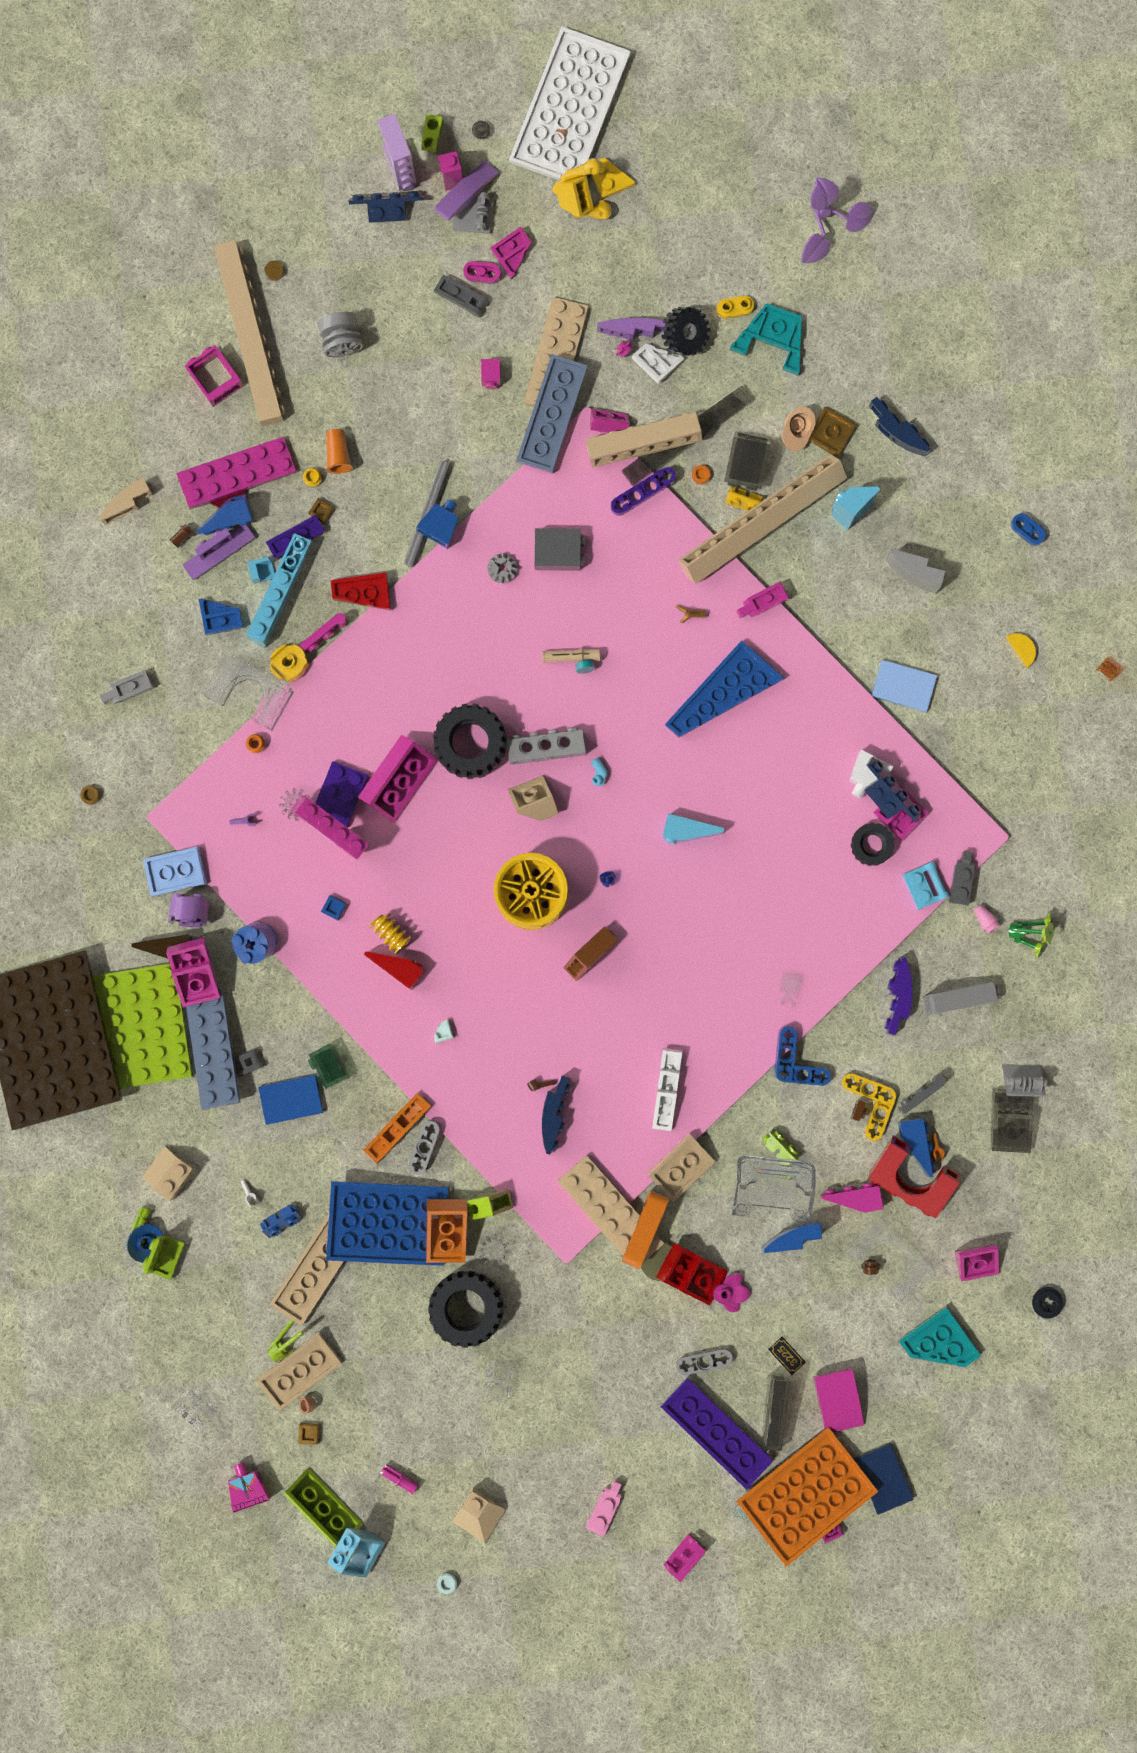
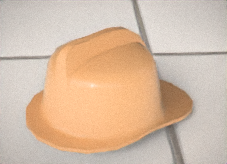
M798 407L785 419L782 440L789 450L800 451L809 440L815 426V415L809 408Z

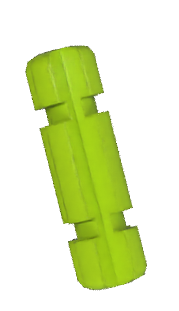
M146 1207L139 1209V1216L136 1217L131 1232L136 1227L147 1223L146 1218H149L150 1209Z

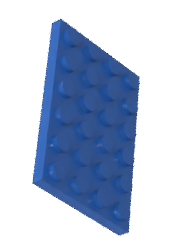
M331 1181L326 1261L444 1266V1263H426L427 1199H448V1187Z

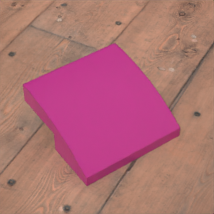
M908 792L909 799L921 809L922 815L918 822L915 823L904 809L889 819L879 807L873 812L902 841L929 815V812L915 801L914 797Z

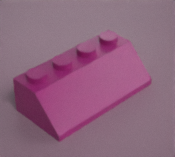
M401 735L358 798L394 823L438 760L413 740Z

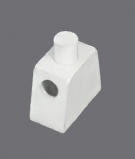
M862 749L857 756L849 779L850 782L856 785L851 794L859 799H862L865 787L877 779L867 767V763L873 755ZM875 757L876 760L881 761L884 769L889 774L893 766Z

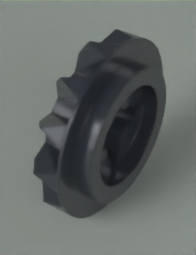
M1043 1287L1038 1289L1032 1296L1034 1312L1042 1318H1054L1063 1309L1062 1295L1054 1288ZM1046 1295L1049 1300L1055 1301L1049 1304L1048 1309L1046 1305L1040 1304L1042 1301H1045Z

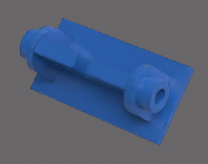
M289 1204L278 1211L281 1218L278 1219L273 1214L262 1220L263 1223L260 1226L263 1229L262 1232L268 1238L275 1237L285 1228L296 1225L302 1219V1216L296 1212L298 1210L294 1204Z

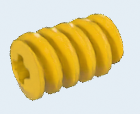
M390 913L386 915L381 914L369 927H375V934L381 932L379 939L386 938L384 944H391L389 950L396 949L394 953L396 955L408 944L411 937H403L406 931H398L401 927L400 924L395 927L393 926L396 920H388L391 915Z

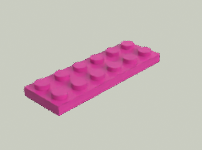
M280 437L176 474L190 510L240 491L295 474L296 469L284 437Z

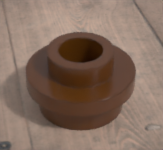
M869 1259L861 1264V1268L864 1274L876 1275L881 1269V1264L877 1263L876 1260Z

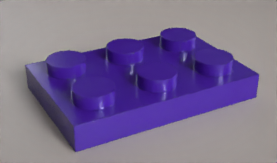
M332 761L315 804L348 828L359 801L358 796L365 786L368 775Z

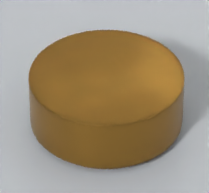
M270 261L265 265L264 271L269 280L277 281L282 278L284 269L280 262Z
M91 785L84 787L80 793L81 800L88 805L96 804L101 796L100 791Z

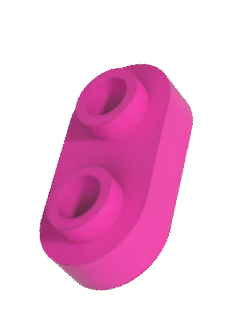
M470 261L463 268L464 277L470 282L494 284L501 277L500 268L494 263ZM474 270L476 271V274L471 275L470 271ZM492 272L495 275L493 277H489L488 274Z

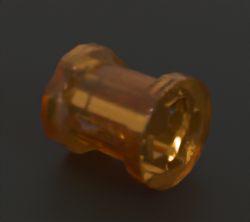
M1108 657L1096 668V671L1102 672L1109 682L1122 670L1115 667Z

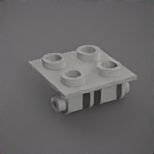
M481 192L479 196L473 198L468 207L454 216L453 231L490 234L494 198L488 197V193Z
M1002 1065L1007 1096L1046 1097L1045 1087L1047 1086V1079H1043L1041 1066Z

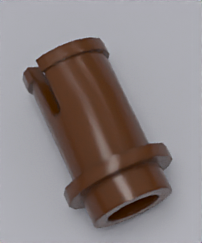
M186 524L180 526L181 528L169 539L177 548L189 536H192L193 531Z

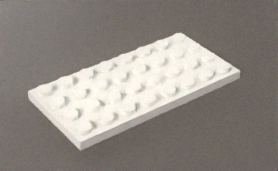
M561 26L512 150L509 163L560 180L561 175L567 170L579 167L580 164L588 161L631 51ZM557 129L568 130L567 136L564 138L561 132L555 131Z

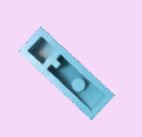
M668 813L662 838L667 843L676 844L677 842L682 843L721 835L724 828Z

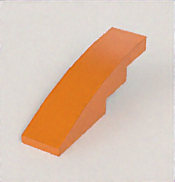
M416 1093L363 1151L377 1164L426 1113L431 1105Z

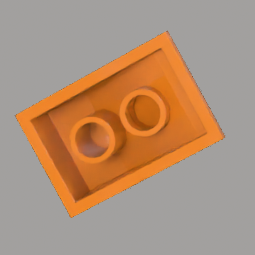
M427 1199L426 1263H466V1199Z

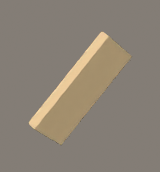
M318 1331L258 1377L256 1381L279 1411H281L340 1366L343 1361Z

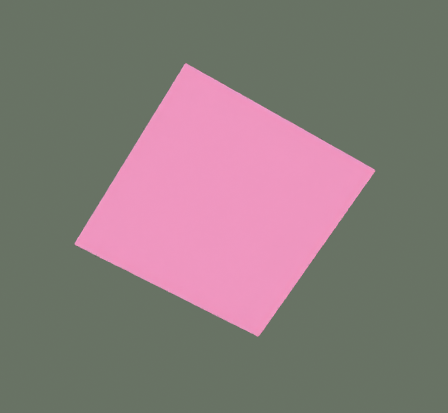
M585 407L569 422L552 474L527 465L520 467L455 528L447 549L438 544L389 589L391 611L370 607L309 664L308 669L299 679L288 683L147 815L148 821L177 851L199 846L206 880L210 887L246 925L260 921L274 929L278 942L273 954L410 1099L418 1093L431 1105L425 1115L430 1120H435L440 1124L441 1132L497 1192L509 1189L513 1209L564 1263L570 1262L601 1230L559 1184L558 1180L587 1155L630 1204L653 1182L647 1173L688 1134L696 1140L775 1064L778 1032L781 1027L787 1025L793 1027L797 1032L798 1042L947 899L945 898L917 910L903 879V874L935 861L937 873L945 891H948L950 895L954 866L957 860L962 859V852H972L971 862L975 863V872L1009 838L1008 834L782 604L754 617H750L748 614L743 618H739L736 612L737 609L744 606L743 602L748 597L766 588L736 557L696 584L685 576L678 559L714 534L668 488L624 515L617 516L612 513L611 502L614 498L654 473L638 457L592 468L585 439L608 433L592 431L590 429L591 409L589 407ZM656 477V479L659 481L660 486H662L661 480H659L658 477ZM654 482L646 484L648 491H654L657 487ZM638 492L630 494L632 501H638L641 497ZM624 497L625 502L622 504L617 502L615 509L623 510L622 506L628 503L627 498ZM535 528L581 529V535H584V546H580V553H584V565H580V571L535 570ZM505 553L511 555L517 563V574L508 583H497L488 574L487 566L489 560L495 554ZM506 563L503 565L497 564L499 573L503 570L507 571ZM679 605L692 610H706V617H694L681 623L680 620L685 616V613L677 609L676 606ZM741 640L784 678V680L680 738L665 726V723ZM579 648H583V650L600 649V661H593L595 670L589 673L579 674L576 672L575 665L579 661L543 663L542 651L579 650ZM461 704H478L479 707L483 708L485 706L489 708V711L494 712L498 716V719L504 726L507 740L515 735H521L524 738L529 737L531 733L546 735L548 731L559 730L561 733L567 732L569 728L577 727L578 730H583L586 755L510 765L508 748L506 747V753L501 760V764L498 767L496 766L492 773H487L482 778H459L455 774L449 773L439 762L433 746V734L436 731L437 722L441 721L442 715L445 712L449 713L451 708L455 706L457 708L461 707ZM464 725L453 735V749L459 756L465 759L477 758L487 749L488 736L478 725ZM258 734L264 738L265 747L261 752L252 753L247 749L246 740L250 735ZM401 735L413 740L438 760L394 823L359 799L348 829L369 845L358 859L348 855L336 846L333 841L290 811L301 795L309 798L314 803L316 802L332 761L367 774L366 786ZM562 739L559 744L561 747L566 748L570 745V741ZM254 741L252 744L253 747H257L259 745V742ZM544 741L540 747L543 750H548L551 748V743ZM524 744L521 749L523 752L528 753L532 750V746ZM861 749L893 766L889 774L895 778L898 786L903 787L914 797L915 801L929 812V815L904 841L891 831L895 845L893 853L888 860L877 866L861 864L859 860L855 859L851 848V839L854 833L864 824L879 823L885 826L874 815L873 812L878 806L866 792L862 799L851 794L856 785L850 782L849 779ZM598 757L608 771L606 781L602 786H595L592 783L596 770L591 761ZM543 776L559 814L542 821L517 814L507 789ZM668 813L724 828L721 835L682 843L677 842L676 844L667 843L662 838ZM248 814L255 815V817L248 818L249 823H256L252 827L247 824L230 825L229 820L246 818ZM875 835L867 836L863 841L865 851L870 854L878 853L882 848L881 839ZM538 853L547 856L558 864L566 877L568 899L564 912L558 920L543 929L524 930L513 926L503 917L495 902L493 889L497 873L504 863L519 854ZM537 869L532 871L534 877H537L540 873ZM929 871L923 872L933 896L939 895ZM515 875L513 880L519 882L521 880L520 875ZM552 883L546 884L548 890L553 889ZM532 886L527 887L528 890L525 893L533 896L536 889H533ZM513 893L510 894L509 899L511 901H514L516 899V895ZM329 895L347 903L339 921L321 912ZM543 902L541 904L542 908H548L549 903ZM524 907L523 913H530V908ZM390 913L391 915L388 920H396L393 926L395 927L400 924L401 927L398 931H406L403 937H411L408 944L396 955H394L396 949L389 950L391 944H384L386 938L379 939L381 932L375 934V927H369L381 914L386 915ZM605 926L614 933L618 941L583 976L575 981L563 967L581 947ZM366 951L405 958L411 962L415 959L423 965L421 969L425 972L412 990H410L363 954ZM448 1019L454 1038L435 1044L434 1036L436 1029L443 1021ZM787 1029V1032H783V1036L786 1037V1043L782 1042V1045L792 1046V1043H788V1037L792 1036V1033ZM663 1048L682 1050L672 1131L652 1129ZM788 1048L781 1051V1057L789 1051ZM561 1076L569 1078L568 1082L571 1083L568 1094H563L561 1101L565 1103L561 1113L557 1112L556 1115L563 1117L562 1122H565L562 1134L558 1133L555 1139L559 1141L556 1151H551L549 1155L546 1154L542 1137L543 1107L547 1092L555 1094ZM537 1079L539 1084L550 1080H555L556 1083L536 1091H530L527 1085L528 1082Z

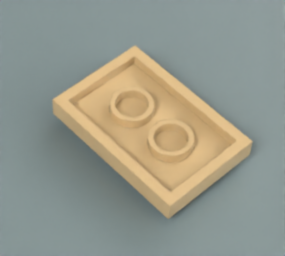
M688 1134L647 1175L674 1202L715 1161Z

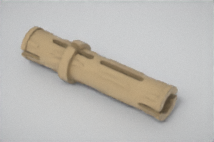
M579 648V650L542 651L543 663L580 662L584 660L600 661V649L583 650V648Z

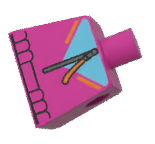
M245 1461L233 1465L236 1476L228 1480L233 1513L271 1499V1495L257 1469L248 1472Z

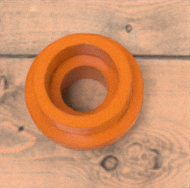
M258 734L250 735L246 740V747L252 753H259L265 747V740ZM254 741L259 742V745L257 747H253L252 744Z

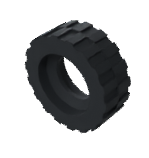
M879 823L864 824L857 829L851 839L852 854H854L856 860L867 866H877L884 863L892 855L895 846L891 831ZM875 835L881 839L882 848L878 853L870 854L865 851L863 841L867 836Z

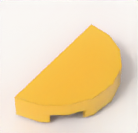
M1013 633L1006 636V640L1027 669L1033 663L1036 656V648L1033 641L1021 633Z

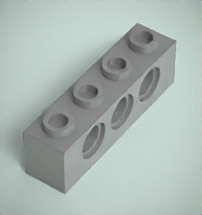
M577 727L569 728L567 732L561 733L559 730L548 731L546 735L531 733L529 737L524 738L521 735H515L506 740L510 765L586 755L583 730H578ZM562 739L570 741V745L566 748L561 747L559 743ZM548 741L551 743V748L543 750L540 747L541 743ZM524 744L532 746V750L528 753L523 752L521 748Z

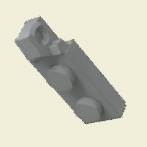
M143 670L110 684L111 686L107 688L108 692L101 694L100 698L104 704L111 701L116 704L149 691L154 686L147 670Z

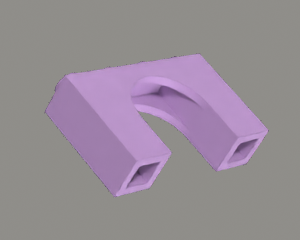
M392 114L377 120L384 140V144H382L383 151L399 191H409L417 185L412 157L396 115Z

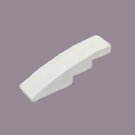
M663 1048L652 1129L672 1131L682 1050Z

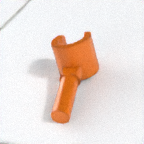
M932 1133L934 1144L932 1160L935 1162L936 1155H940L943 1161L945 1152L939 1147L937 1134Z

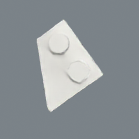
M649 344L643 345L632 356V359L658 384L684 361L682 356L676 357L667 354L668 351L656 349Z

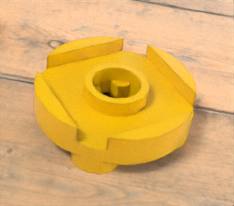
M294 644L278 647L270 658L271 672L277 679L286 683H292L299 679L309 667L305 652ZM293 659L292 664L285 667L286 660L291 661Z

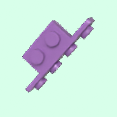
M247 525L238 526L231 532H228L226 528L224 530L220 529L213 534L211 539L208 541L204 540L197 545L198 548L195 549L197 555L184 563L183 567L192 580H195L254 540L255 537Z

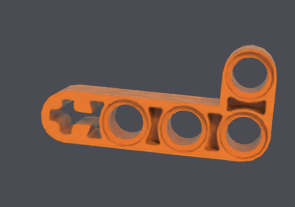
M650 1190L621 1262L637 1269L641 1268L668 1204V1197Z

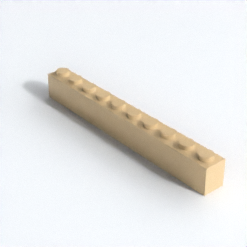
M235 240L213 245L259 422L262 427L282 422V415H285L283 404L278 402V397H281L278 386H274L273 380L276 379L274 369L269 367L268 362L272 361L269 351H265L264 345L267 344L265 335L260 333L259 327H262L260 316L255 314V310L258 309L255 298L251 299L250 292H253L251 281H247L245 276L249 273L246 263L242 264L241 257H244L242 247L237 246Z
M831 454L678 559L685 576L694 584L702 581L710 573L718 570L723 564L732 560L743 550L748 549L759 539L764 538L766 534L778 528L789 518L794 517L799 511L808 507L819 497L824 496L832 488L840 485L842 481L847 479L841 461Z

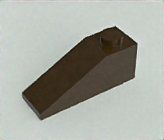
M186 934L131 943V947L168 959L166 954L167 947L192 941V936Z

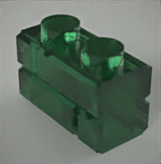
M331 1044L309 1054V1065L312 1070H317L319 1076L316 1078L321 1087L324 1086L325 1089H329L348 1079Z

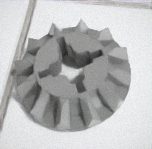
M505 553L495 554L489 560L487 566L490 578L497 583L510 582L515 578L518 570L515 559ZM506 563L507 571L503 570L499 573L497 564L503 565Z

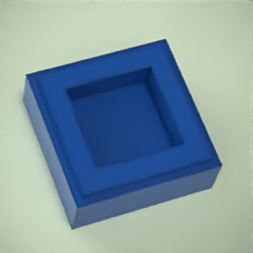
M329 895L321 912L339 921L347 903Z

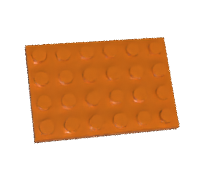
M828 1427L740 1497L736 1503L783 1565L787 1567L878 1491Z

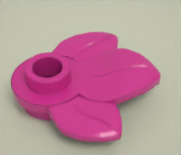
M740 1273L727 1276L724 1283L716 1286L714 1289L715 1300L723 1304L724 1308L729 1312H738L739 1303L747 1301L751 1296L750 1290L741 1285L742 1274ZM726 1291V1295L722 1297V1292Z

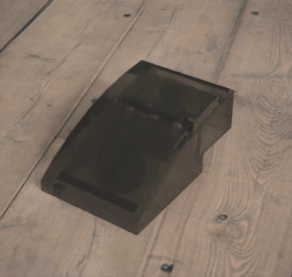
M1006 1089L992 1090V1151L1031 1153L1034 1096H1007Z

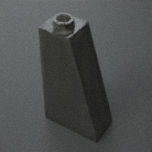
M768 1375L761 1439V1448L765 1449L766 1453L777 1454V1451H782L791 1383L788 1377Z

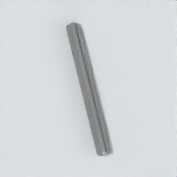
M441 461L419 522L439 500L451 467L448 462ZM416 530L404 560V564L408 567L415 566L425 538L424 535Z

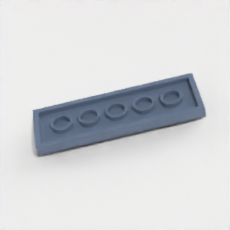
M551 354L516 462L551 474L553 473L588 365Z
M219 989L220 998L186 1006L201 1110L241 1103L224 989Z

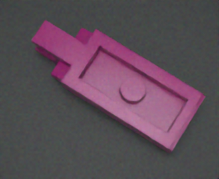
M780 581L748 597L743 602L744 606L737 609L736 613L739 618H743L748 614L750 617H754L789 600V596Z

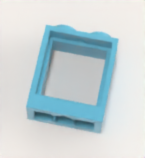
M346 1528L327 1564L340 1574L366 1578L386 1542L372 1532Z

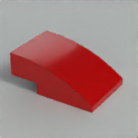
M673 1243L656 1278L710 1306L714 1299L715 1287L722 1284L728 1271L694 1252Z

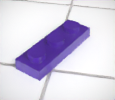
M313 515L265 542L276 559L285 554L294 533L310 540L325 531L316 515Z

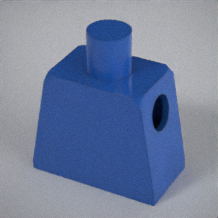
M447 499L443 507L434 504L418 523L416 531L447 549L458 521V516L453 514L457 504Z

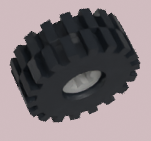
M678 307L672 309V312H668L666 315L668 319L663 320L665 327H661V331H664L661 337L666 340L663 344L668 347L667 350L673 352V354L694 356L703 351L701 347H706L707 343H705V340L710 338V336H707V332H710V328H707V325L710 323L709 320H704L706 315L701 313L700 309L693 307ZM686 328H688V331H690L689 334L685 332Z

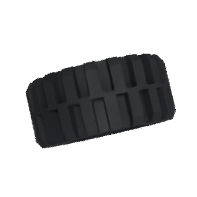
M461 704V707L457 708L455 706L451 708L449 713L445 712L442 715L441 721L437 722V728L433 734V746L439 762L449 773H453L459 778H482L485 774L492 773L494 768L501 764L507 747L506 732L498 716L494 712L489 711V708L485 706L483 708L479 707L478 704ZM468 724L480 726L488 736L487 749L481 756L473 759H465L459 756L454 751L452 745L454 733L460 727Z
M463 1270L448 1275L435 1287L429 1300V1321L434 1327L433 1330L441 1336L444 1342L447 1341L455 1347H475L486 1342L495 1334L503 1317L504 1304L499 1288L497 1289L495 1283L488 1279L486 1275L476 1273V1271ZM459 1291H473L481 1297L484 1303L483 1318L472 1327H460L449 1317V1300Z

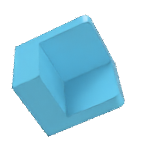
M270 557L247 562L251 580L254 584L273 579L275 572Z

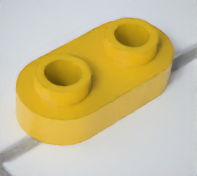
M749 296L722 299L717 305V314L722 319L748 316L753 311L754 302ZM745 302L748 306L743 307L741 304ZM727 305L730 309L724 310L723 306Z

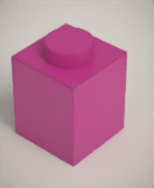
M481 359L482 387L496 389L497 386H501L500 359Z

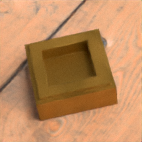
M317 498L308 514L310 516L316 515L318 520L325 524L332 514L334 507Z
M300 1423L298 1444L318 1445L319 1424Z

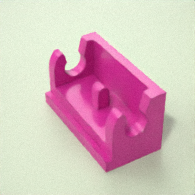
M688 1534L663 1565L681 1583L706 1550Z

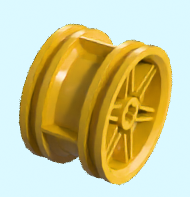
M524 853L512 857L503 864L494 881V898L499 911L515 927L524 930L543 929L558 920L564 912L568 899L566 877L558 864L547 856L538 853ZM534 869L540 872L537 877L532 875ZM515 875H520L521 880L519 882L513 880ZM552 883L553 889L548 890L546 884ZM532 886L533 889H536L533 896L525 893L528 890L527 887ZM512 893L516 895L514 901L509 899V895ZM545 901L549 903V906L546 909L542 908L541 904ZM529 907L530 913L524 914L523 908Z

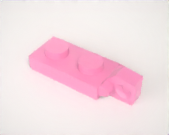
M614 1480L610 1489L605 1487L586 1525L587 1529L603 1537L620 1503L622 1496L618 1493L622 1485L620 1482Z

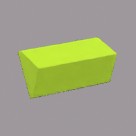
M309 1468L283 1493L335 1547L346 1528L358 1530L363 1525Z

